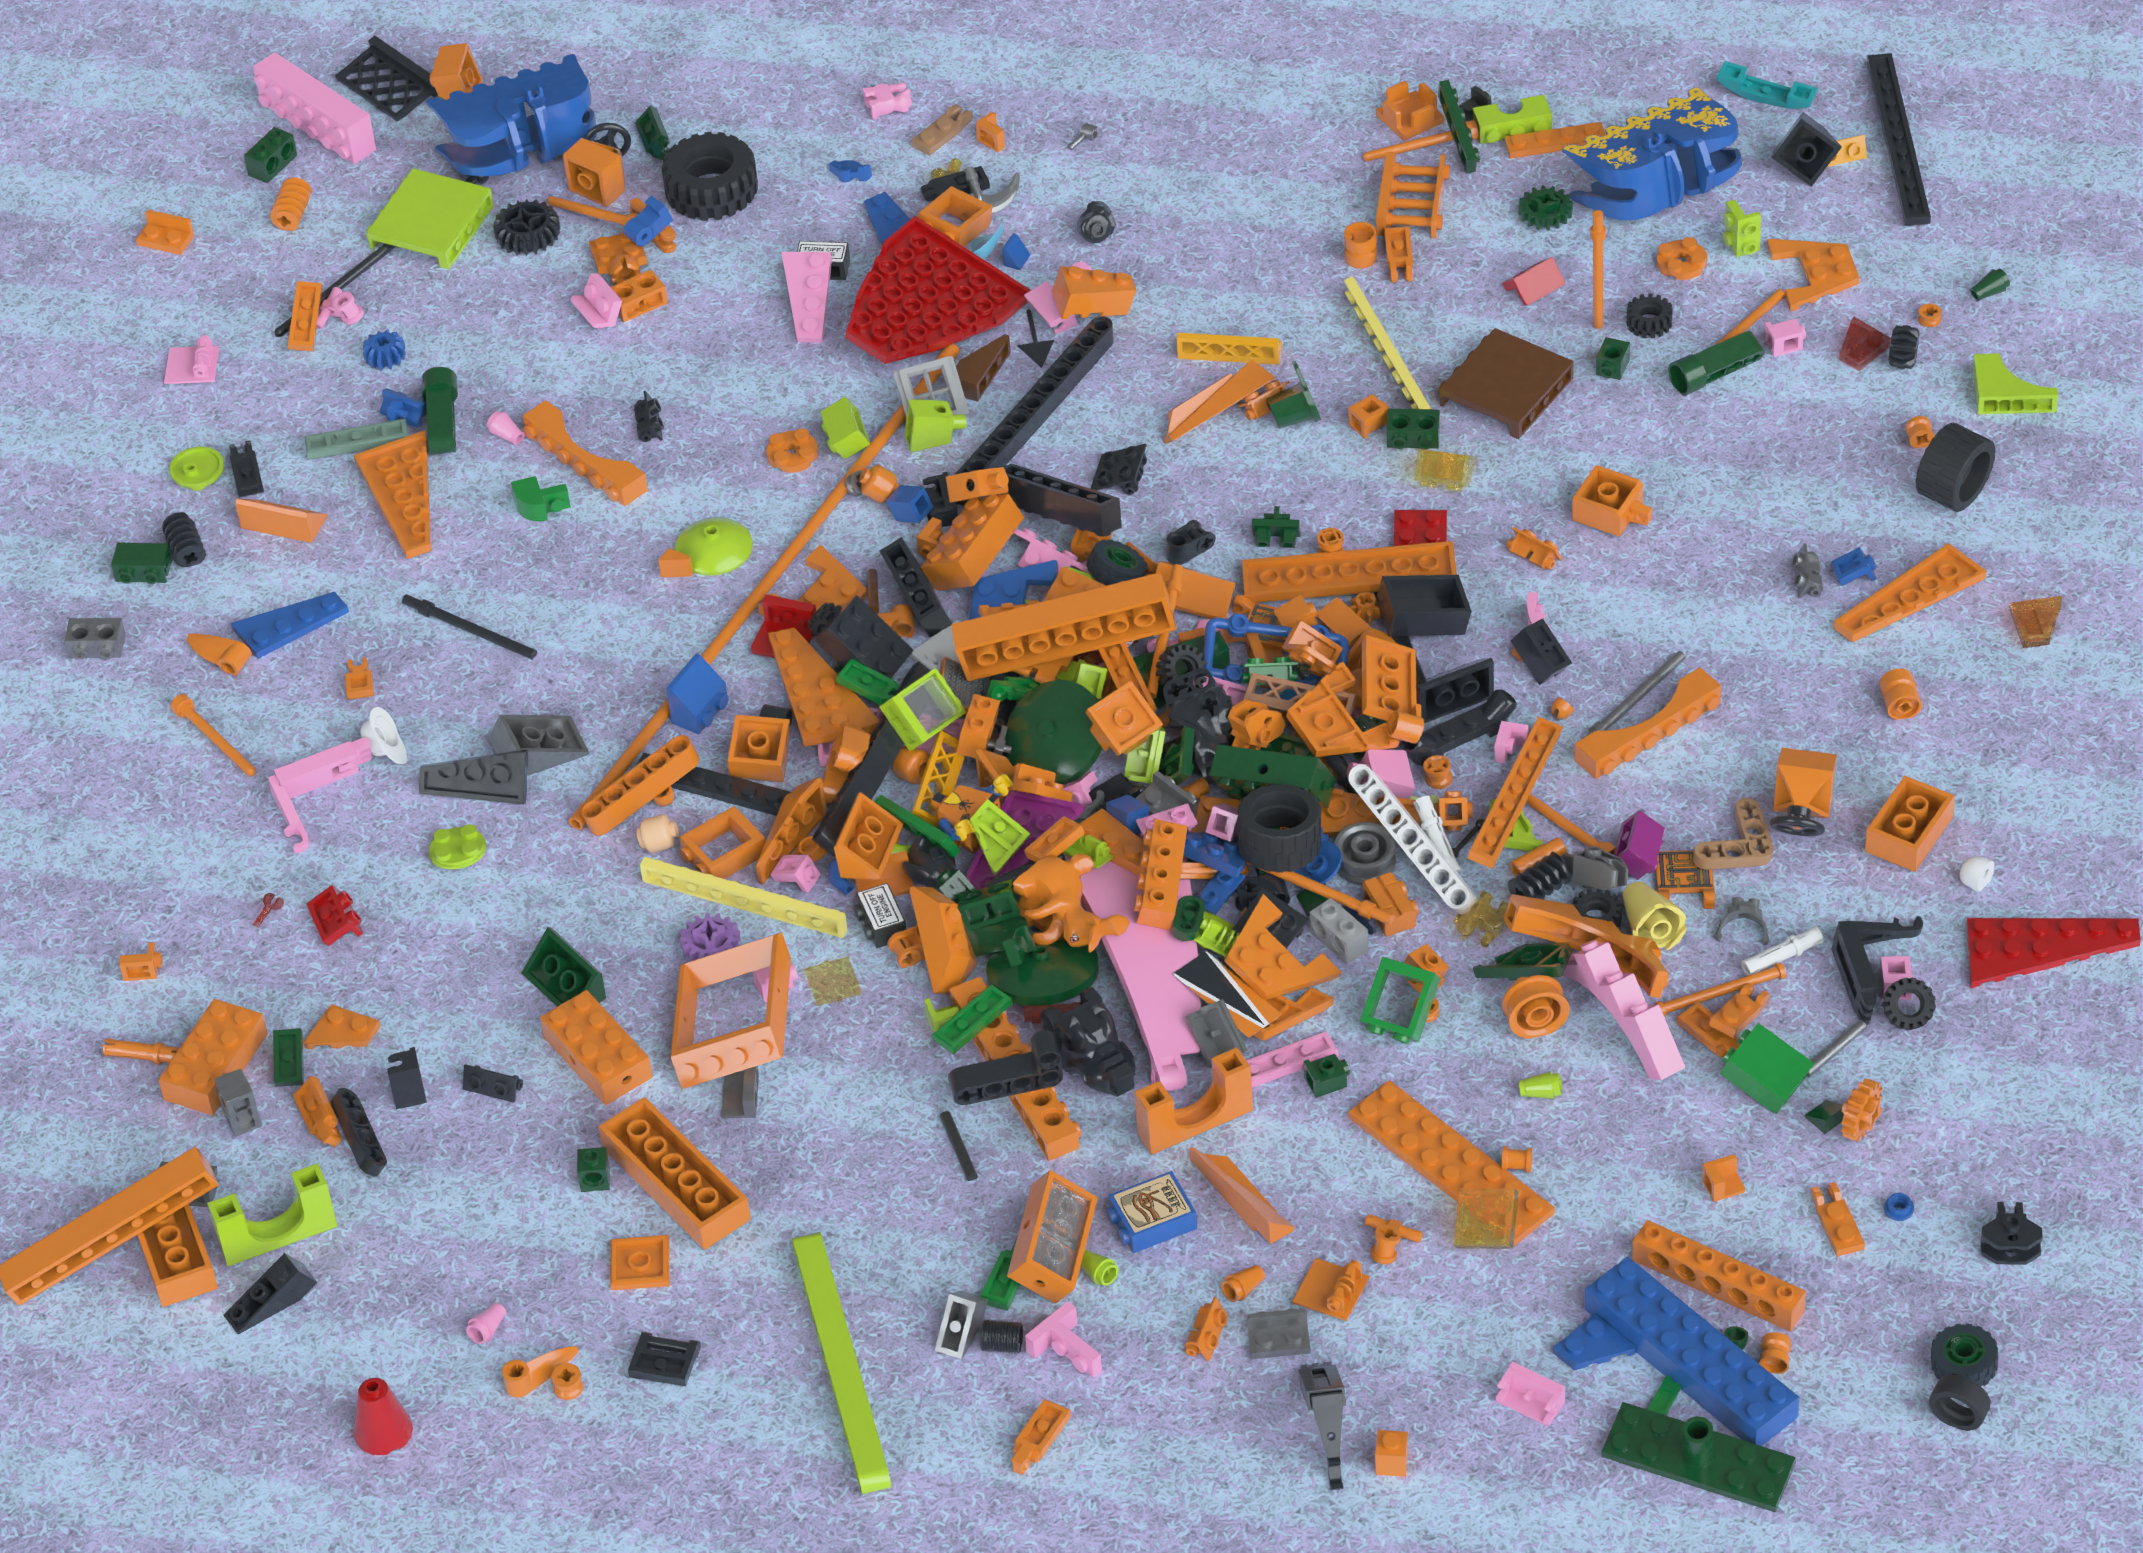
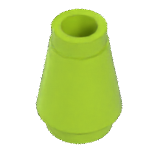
M1549 1071L1519 1080L1521 1097L1556 1099V1096H1562L1563 1089L1560 1073Z
M1087 1249L1084 1250L1080 1267L1097 1285L1108 1286L1112 1284L1117 1278L1119 1271L1115 1261Z

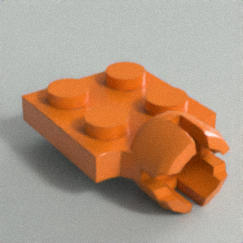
M624 232L619 235L599 237L596 240L589 241L590 251L599 275L609 274L615 284L641 274L639 267L648 264L643 246L635 244L624 235Z

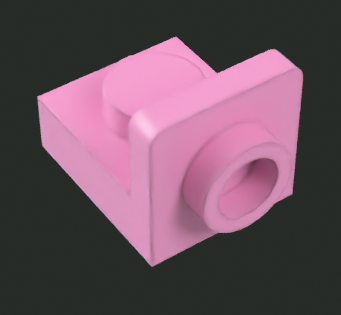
M1501 722L1495 742V762L1506 763L1508 754L1513 755L1515 745H1524L1528 737V725Z
M1090 771L1077 780L1063 785L1062 790L1072 792L1071 802L1080 803L1085 809L1092 803L1088 794L1091 791L1090 786L1098 779L1094 771Z
M808 854L783 855L770 875L775 882H796L802 892H809L820 877V872Z

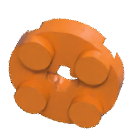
M1692 237L1662 243L1658 247L1657 268L1667 277L1670 275L1676 277L1677 280L1693 279L1699 276L1707 266V253L1701 245L1697 244V240ZM1678 258H1685L1686 261L1682 262L1680 259L1678 260Z
M800 428L796 431L775 433L769 437V444L766 448L767 459L772 467L775 468L776 466L782 469L783 472H800L809 468L811 463L817 459L818 445L807 429ZM796 449V453L791 454L789 450Z

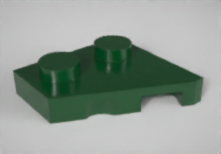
M1186 726L1181 730L1182 740L1180 744L1172 743L1165 757L1161 759L1158 770L1164 776L1171 777L1177 786L1191 777L1194 769L1192 755L1195 729Z

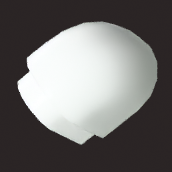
M1982 856L1970 857L1962 864L1960 880L1979 893L1991 881L1994 872V862Z

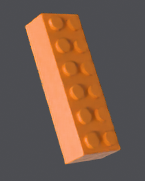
M646 1097L638 1100L598 1126L602 1147H606L607 1153L703 1250H706L751 1220L747 1197Z

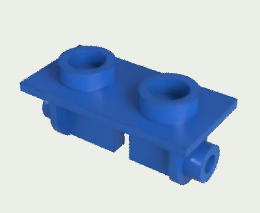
M1218 871L1197 896L1204 901L1205 911L1216 915L1222 908L1223 903H1226L1233 893L1236 892V888L1244 880L1245 875L1240 874L1238 878H1234Z

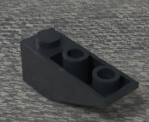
M284 1253L223 1316L239 1335L300 1301L318 1282L303 1263Z

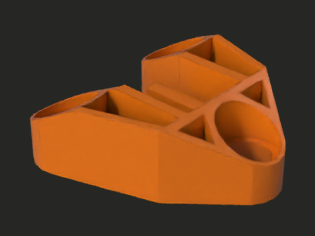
M842 721L838 729L822 777L825 803L829 805L834 801L850 771L862 762L869 746L870 734L858 726Z

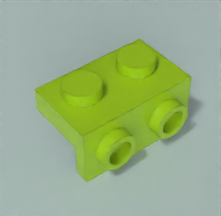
M1736 199L1727 201L1726 213H1723L1725 232L1722 233L1725 246H1730L1736 257L1751 255L1754 252L1760 251L1761 214L1754 212L1745 215Z

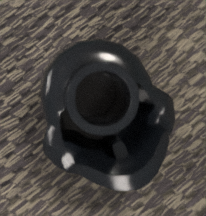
M1102 201L1090 202L1087 205L1086 211L1079 216L1077 221L1079 234L1090 243L1102 242L1109 235L1113 234L1116 226L1112 211Z

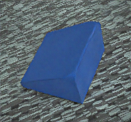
M1013 233L1002 248L1003 263L1006 267L1021 270L1030 257V253L1019 236Z

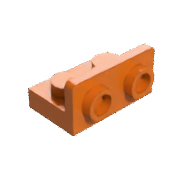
M147 210L145 213L147 224L136 238L137 245L182 255L194 237L191 220L189 218Z
M1017 764L1011 790L1070 802L1073 796L1072 792L1062 790V784L1054 783L1056 773L1026 764Z

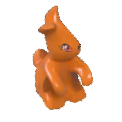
M1083 853L1075 854L1069 861H1064L1054 855H1050L1038 860L1013 882V891H1015V894L1022 896L1019 904L1021 909L1025 911L1026 917L1034 920L1051 914L1053 916L1049 929L1043 933L1033 934L1036 944H1052L1064 934L1065 940L1071 947L1088 945L1089 952H1092L1098 946L1102 937L1108 934L1120 936L1126 932L1130 924L1127 917L1115 914L1102 919L1094 913L1085 911L1081 906L1083 892L1081 876L1091 872L1094 867L1093 860L1089 855Z

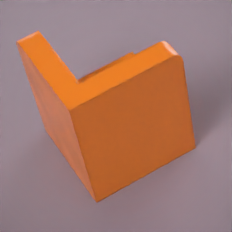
M1735 1154L1703 1163L1702 1181L1713 1202L1745 1192V1187L1737 1173L1738 1159Z

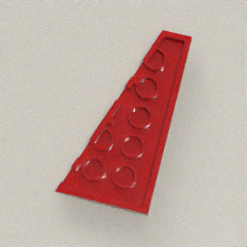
M1967 918L1971 988L1979 987L1982 983L1993 980L1995 982L2003 981L2005 977L2017 974L2026 975L2065 965V962L2077 959L2079 961L2090 959V956L2104 952L2110 954L2138 947L2141 941L2139 918Z

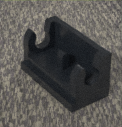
M942 472L941 475L930 476L922 480L923 485L935 484L932 488H925L933 505L932 510L927 514L928 522L934 517L941 520L942 527L952 526V521L958 516L956 502L950 503L946 482L948 472Z
M1543 618L1523 628L1510 640L1539 685L1548 681L1552 676H1557L1572 664L1570 658Z
M415 1047L390 1055L388 1057L389 1063L403 1062L399 1066L387 1068L396 1110L427 1103Z

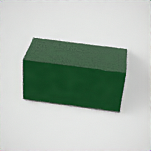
M547 927L521 974L557 1007L585 990H588L599 1003L605 1000L606 993L602 973L554 929Z

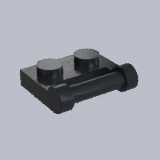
M642 1332L628 1368L629 1377L686 1387L695 1360L698 1358L701 1342L697 1340L685 1342L654 1337L652 1333ZM650 1348L661 1349V1350H667V1351H673V1352H680V1353H685V1355H684V1354H678V1353H672V1352H666V1351H660V1350H654V1349H650Z

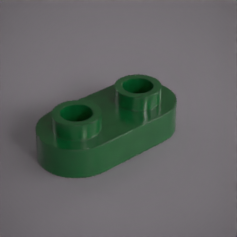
M1188 895L1178 900L1171 926V933L1175 938L1180 941H1192L1198 937L1205 912V903L1202 899Z

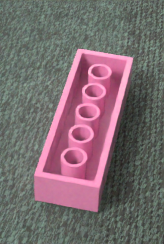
M275 52L253 66L254 81L259 94L258 100L264 108H270L279 118L284 117L290 121L293 127L302 129L311 139H317L326 149H332L338 153L340 158L343 160L347 159L353 164H356L376 150L369 113Z

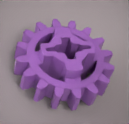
M706 913L703 919L695 916V923L687 921V929H681V938H679L684 957L689 956L690 961L739 946L741 941L737 923H731L729 916L721 919L720 913H717L715 917H710V914Z

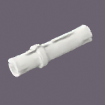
M1430 796L1416 799L1413 805L1422 822V830L1426 832L1427 836L1456 872H1461V868L1444 833L1443 821L1441 817L1437 816Z
M1814 926L1796 936L1790 935L1782 943L1742 960V969L1747 975H1751L1774 966V964L1793 956L1797 958L1807 949L1823 943L1822 933Z

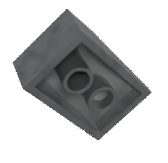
M499 715L489 736L496 754L528 749L527 776L589 754L571 716Z

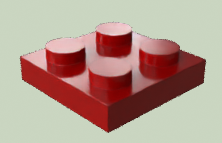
M1394 510V546L1447 542V510Z

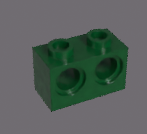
M273 127L244 154L248 176L268 184L297 156L294 136L291 133Z
M1388 408L1387 448L1439 449L1440 410Z
M1013 879L959 896L958 909L967 932L1020 916V899L1018 894H1015V891H1013Z

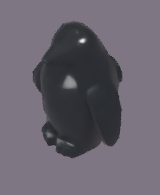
M923 835L908 850L909 862L904 861L902 863L906 874L913 881L932 888L938 883L936 878L947 869L949 871L956 870L955 858L948 856L943 848L933 846Z

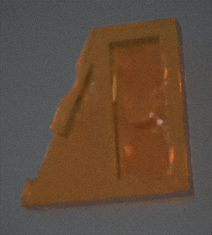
M2062 596L2010 603V613L2023 648L2050 645L2062 606Z

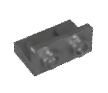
M1159 771L1153 774V783L1135 798L1149 806V816L1188 803L1194 817H1197V800L1191 792L1181 789L1171 777L1164 776Z
M1292 1308L1273 1312L1261 1311L1247 1315L1251 1359L1311 1354L1306 1309Z

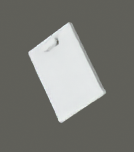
M956 620L952 624L959 623L961 621ZM949 626L917 647L910 657L917 662L920 661L930 670L936 668L938 672L940 662L944 657L960 663L955 651L952 627Z

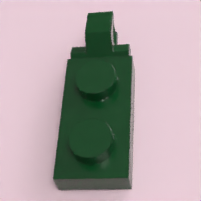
M650 105L637 119L635 124L646 152L657 159L663 160L667 152L669 153L670 149L667 145L670 141L657 108Z

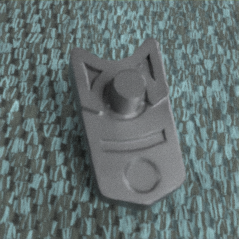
M1002 725L999 739L997 738L996 742H988L987 748L994 749L993 753L1002 755L1005 752L1010 754L1012 747L1005 745L1006 740H1004L1007 726Z

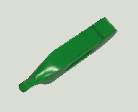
M1666 1375L1647 1410L1667 1416L1681 1390V1386Z

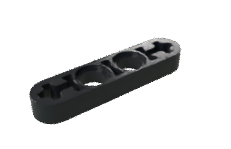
M340 1088L330 1101L334 1113L360 1169L368 1175L378 1176L387 1164L385 1154L358 1096L347 1088Z

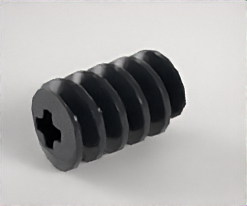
M185 512L173 513L166 517L162 524V530L174 562L181 567H190L202 563L206 557V551L195 522Z
M1551 852L1549 856L1546 855L1541 861L1533 864V867H1528L1524 872L1519 873L1516 878L1509 880L1508 888L1510 894L1544 900L1545 894L1550 896L1553 894L1554 889L1559 890L1562 884H1568L1570 876L1564 860L1557 853Z

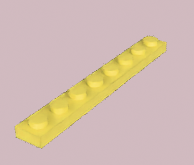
M1353 276L1345 279L1344 282L1348 288L1344 292L1351 305L1357 304L1354 310L1360 321L1366 319L1367 322L1363 323L1367 333L1370 337L1375 335L1376 338L1373 339V342L1379 353L1385 352L1382 358L1388 369L1394 367L1395 371L1391 373L1398 386L1404 384L1405 387L1401 388L1407 401H1414V404L1411 405L1412 409H1431Z
M644 857L640 863L642 880L649 884L840 938H844L848 931L846 914L836 909H828L811 902L796 900L786 895L775 894L761 888L750 887L736 881L725 880L711 874H704L686 867L665 863L661 860Z

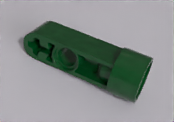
M1746 331L1694 355L1689 354L1671 362L1668 367L1669 378L1673 387L1682 396H1686L1704 388L1707 384L1759 361L1765 355V351L1751 331Z
M433 367L426 370L421 378L422 397L427 406L430 455L456 452L454 401L458 397L457 375L449 368Z

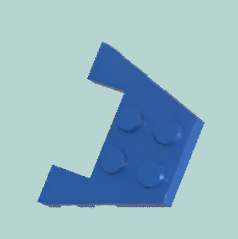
M1057 560L980 578L974 587L969 620L981 617L978 612L981 605L999 607L1001 603L1025 604L1029 585L1052 586L1058 573L1059 565Z

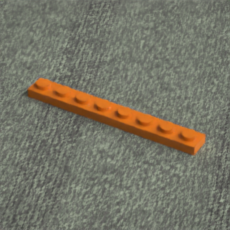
M1538 716L1469 851L1467 859L1491 869L1494 868L1564 726Z

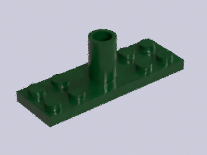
M1625 1402L1621 1404L1601 1451L1603 1458L1772 1512H1776L1796 1464V1457L1713 1431L1711 1422L1704 1417H1692L1685 1422Z

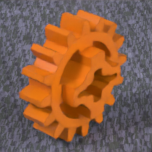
M1864 1078L1863 1083H1859L1858 1089L1851 1091L1841 1111L1844 1114L1841 1123L1844 1125L1841 1130L1843 1137L1859 1142L1861 1137L1865 1136L1866 1131L1872 1130L1874 1123L1882 1112L1880 1107L1882 1095L1880 1094L1883 1090L1880 1087L1881 1083Z

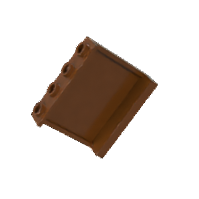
M1494 328L1488 336L1483 337L1480 345L1468 354L1466 360L1454 369L1453 374L1448 380L1441 383L1438 390L1440 406L1444 407L1449 400L1457 402L1510 425V436L1520 439L1572 381L1574 361Z

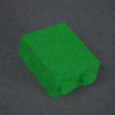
M1757 1023L1752 1031L1746 1029L1737 1041L1740 1046L1736 1050L1731 1047L1722 1059L1725 1066L1720 1074L1771 1112L1777 1114L1807 1077L1815 1063L1760 1023Z

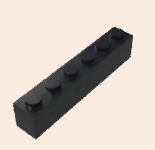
M1012 463L1004 466L1009 480L1008 493L1006 494H1009L1017 507L1023 509L1024 512L1041 515L1042 518L1059 521L1060 524H1069L1078 527L1079 530L1096 533L1100 537L1109 536L1113 531L1122 528L1120 498Z

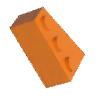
M1060 266L1052 293L1061 319H1068L1070 315L1080 314L1081 318H1088L1090 313H1100L1101 316L1128 315L1137 289L1132 276L1126 273H1110L1100 269L1088 270L1077 266Z

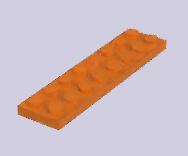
M1453 541L1242 560L1244 597L1255 603L1290 600L1299 595H1302L1303 598L1378 592L1382 576L1457 575Z
M1390 1080L1348 1111L1349 1119L1513 1246L1555 1214V1207L1510 1172L1501 1170V1165Z

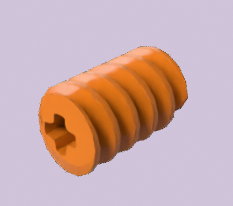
M291 177L282 183L270 213L271 221L277 228L286 231L298 229L309 202L310 194L312 193L310 185L305 180Z

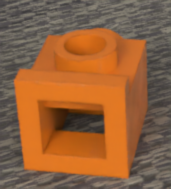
M1371 394L1348 407L1349 426L1365 439L1369 437L1371 432L1387 424L1389 407L1384 401H1380Z

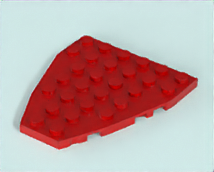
M914 216L884 241L879 256H876L871 271L867 273L857 293L845 338L884 364L937 351L1002 325L1028 303L1024 295L1030 292L1031 289L917 216Z

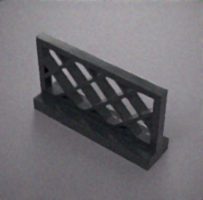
M375 35L368 40L370 47L335 75L339 82L397 122L407 116L430 95L434 98L438 96L435 87H432L430 83V73ZM371 56L376 59L375 64L364 65V62ZM391 69V73L379 75V70ZM374 71V76L363 77V72ZM351 73H358V78L347 79L346 77ZM395 80H406V85L394 86ZM390 81L389 87L378 88V82ZM373 83V89H361L362 84ZM410 91H422L417 96H410ZM405 92V97L393 99V93ZM388 94V99L377 100V95ZM404 104V107L397 113L392 111V106Z

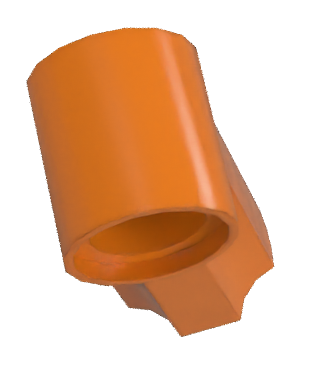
M900 604L893 607L890 612L877 614L901 638H911L915 634L914 612L910 606Z

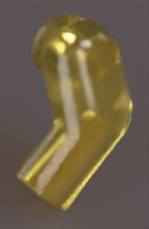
M954 158L950 161L947 170L943 171L942 168L938 167L937 170L934 169L931 172V177L935 179L957 173L962 167V162Z

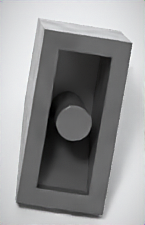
M962 1290L950 1293L934 1351L963 1359L982 1325L988 1299Z

